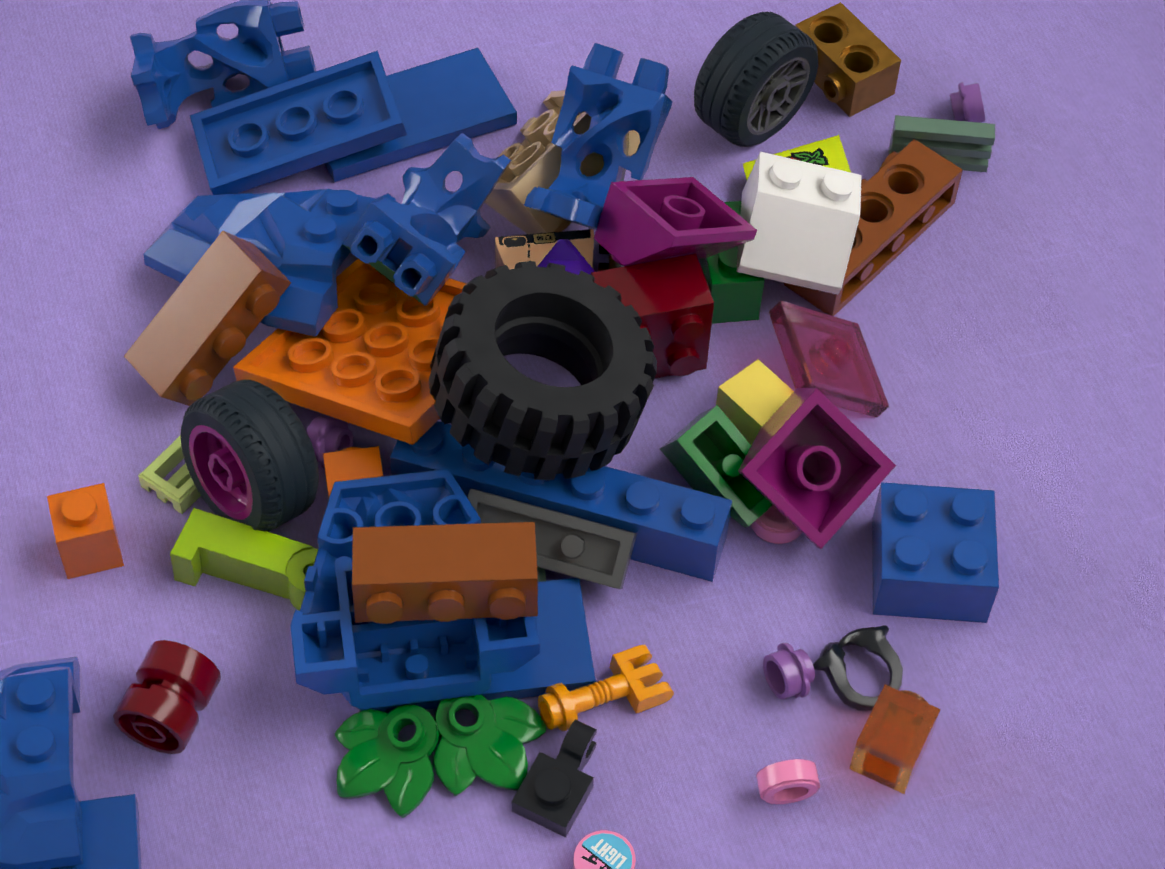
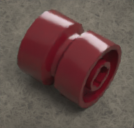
M155 641L150 646L136 672L139 684L132 683L128 687L113 715V719L121 732L144 747L157 752L178 754L186 748L199 722V716L196 711H202L208 705L221 680V675L216 665L197 650L174 641Z

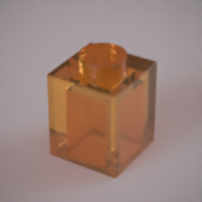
M885 684L857 740L849 769L905 794L932 737L941 709L928 704L917 693L907 690L899 691Z

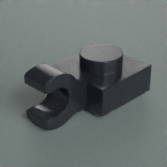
M575 719L563 740L556 759L539 752L511 802L512 812L566 837L593 789L594 777L582 772L596 748V742L592 740L597 733V729Z

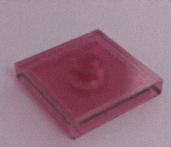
M781 300L769 311L795 390L797 388H818L836 407L873 417L880 416L889 408L858 323Z

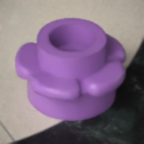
M963 82L959 83V92L950 94L954 120L985 122L979 84L975 83L964 86Z
M319 416L310 423L306 430L314 448L317 462H321L322 468H325L323 453L336 452L353 446V434L348 429V423L345 421Z
M781 643L777 646V652L764 657L763 670L766 681L772 692L779 699L784 700L792 696L796 698L806 697L810 691V683L815 679L812 661L804 650L798 649L793 651L794 649L789 643Z

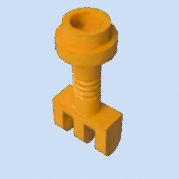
M638 645L612 655L609 668L613 676L605 678L603 681L600 680L569 691L562 683L548 686L546 694L538 697V709L548 729L559 728L561 731H567L574 720H578V713L603 705L609 701L626 696L637 714L667 702L672 698L674 692L668 682L657 683L662 678L663 673L656 663L645 665L651 660L652 654L646 645Z

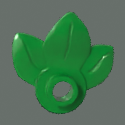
M481 694L442 699L435 713V720L439 729V736L441 737L433 758L436 774L442 784L454 796L464 792L472 784L476 776L495 787L518 791L527 775L528 767L523 744L541 737L546 732V725L533 708L513 697L487 700ZM462 709L470 710L476 717V723L468 727L462 726L456 721L455 713Z
M403 705L395 708L389 714L368 709L355 713L346 719L334 733L337 740L346 749L350 750L343 757L337 770L336 785L338 795L343 799H351L374 794L384 789L394 811L400 817H406L422 803L434 781V772L429 756L436 748L439 739V729L436 720L425 708L417 705ZM407 725L416 726V733L412 739L405 742L398 740V735L402 728Z

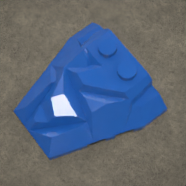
M332 189L197 196L184 207L143 254L144 263L146 266L182 283L222 231L253 243L291 282L281 295L276 308L266 315L260 323L316 337L338 308L336 271L351 253L342 244L375 198L357 195L350 190Z
M449 469L334 482L317 537L319 547L314 565L308 566L304 579L306 592L300 611L295 610L290 625L296 684L323 695L342 693L351 706L362 710L481 695L490 689L491 674L513 672L540 654V640L535 616L518 617L509 620L472 618L457 619L449 622L437 620L395 621L388 624L355 622L352 592L353 527L481 523V518Z
M77 657L17 664L0 671V869H52L83 864L82 810L74 787L73 713L80 712V665Z

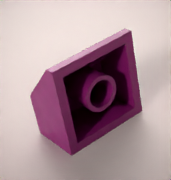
M694 177L611 182L594 239L611 254L615 262L622 266H629L695 253L698 259H705L754 240L757 229Z
M797 388L761 427L738 472L817 548L822 549L896 465L818 388Z

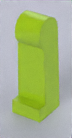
M193 508L170 552L175 581L196 587L202 573L290 599L292 605L300 611L306 592L304 579L308 566L314 565L318 549L268 531L254 530L249 525Z

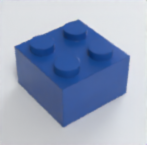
M881 482L872 517L873 615L987 623L999 589L995 490Z

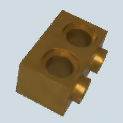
M841 2L795 24L797 28L814 41L818 50V70L814 83L823 91L830 102L836 103L849 117L895 94L901 59Z

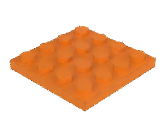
M357 259L336 277L338 308L316 337L277 328L233 367L236 381H256L274 390L287 402L413 445L440 419L434 408L436 400L430 394L429 389L430 365L448 307L453 298L462 293L463 286L467 283L448 278L427 306H424L415 298L408 296L396 287L394 283L377 272L371 265Z

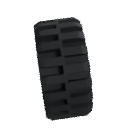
M532 261L519 262L511 270L507 265L486 272L485 277L480 275L464 285L462 293L453 298L448 307L431 361L429 389L430 394L436 400L434 408L444 425L452 424L450 434L462 447L469 444L474 448V456L487 465L494 461L505 466V473L518 477L521 476L522 472L534 474V480H554L556 474H563L565 479L585 475L588 467L591 471L604 467L612 461L614 455L621 453L629 443L654 387L653 381L657 374V360L653 353L654 344L647 328H640L642 324L640 315L632 305L625 307L621 303L622 297L620 293L609 285L603 288L594 283L595 277L583 271H580V274L577 275L565 271V265L549 263L547 267H537L536 262ZM530 354L549 359L569 371L581 386L557 387L534 381L516 370L504 356Z

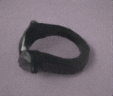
M888 626L861 628L847 633L839 642L828 643L813 664L815 670L825 672L841 701L854 709L872 711L884 707L896 697L902 685L903 667L899 656L886 639L889 631ZM849 645L864 647L869 652L883 659L890 672V683L882 695L876 697L863 696L850 686L846 675V664L843 660L846 654L842 647Z

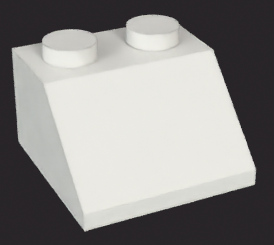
M760 151L742 191L740 214L743 219L757 229L754 240L738 246L736 272L838 295L842 289L860 218L862 175Z

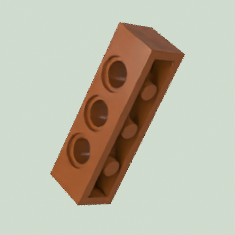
M915 139L899 153L896 151L890 153L874 176L869 180H861L860 218L842 289L839 294L784 283V286L833 318L955 203L963 169Z

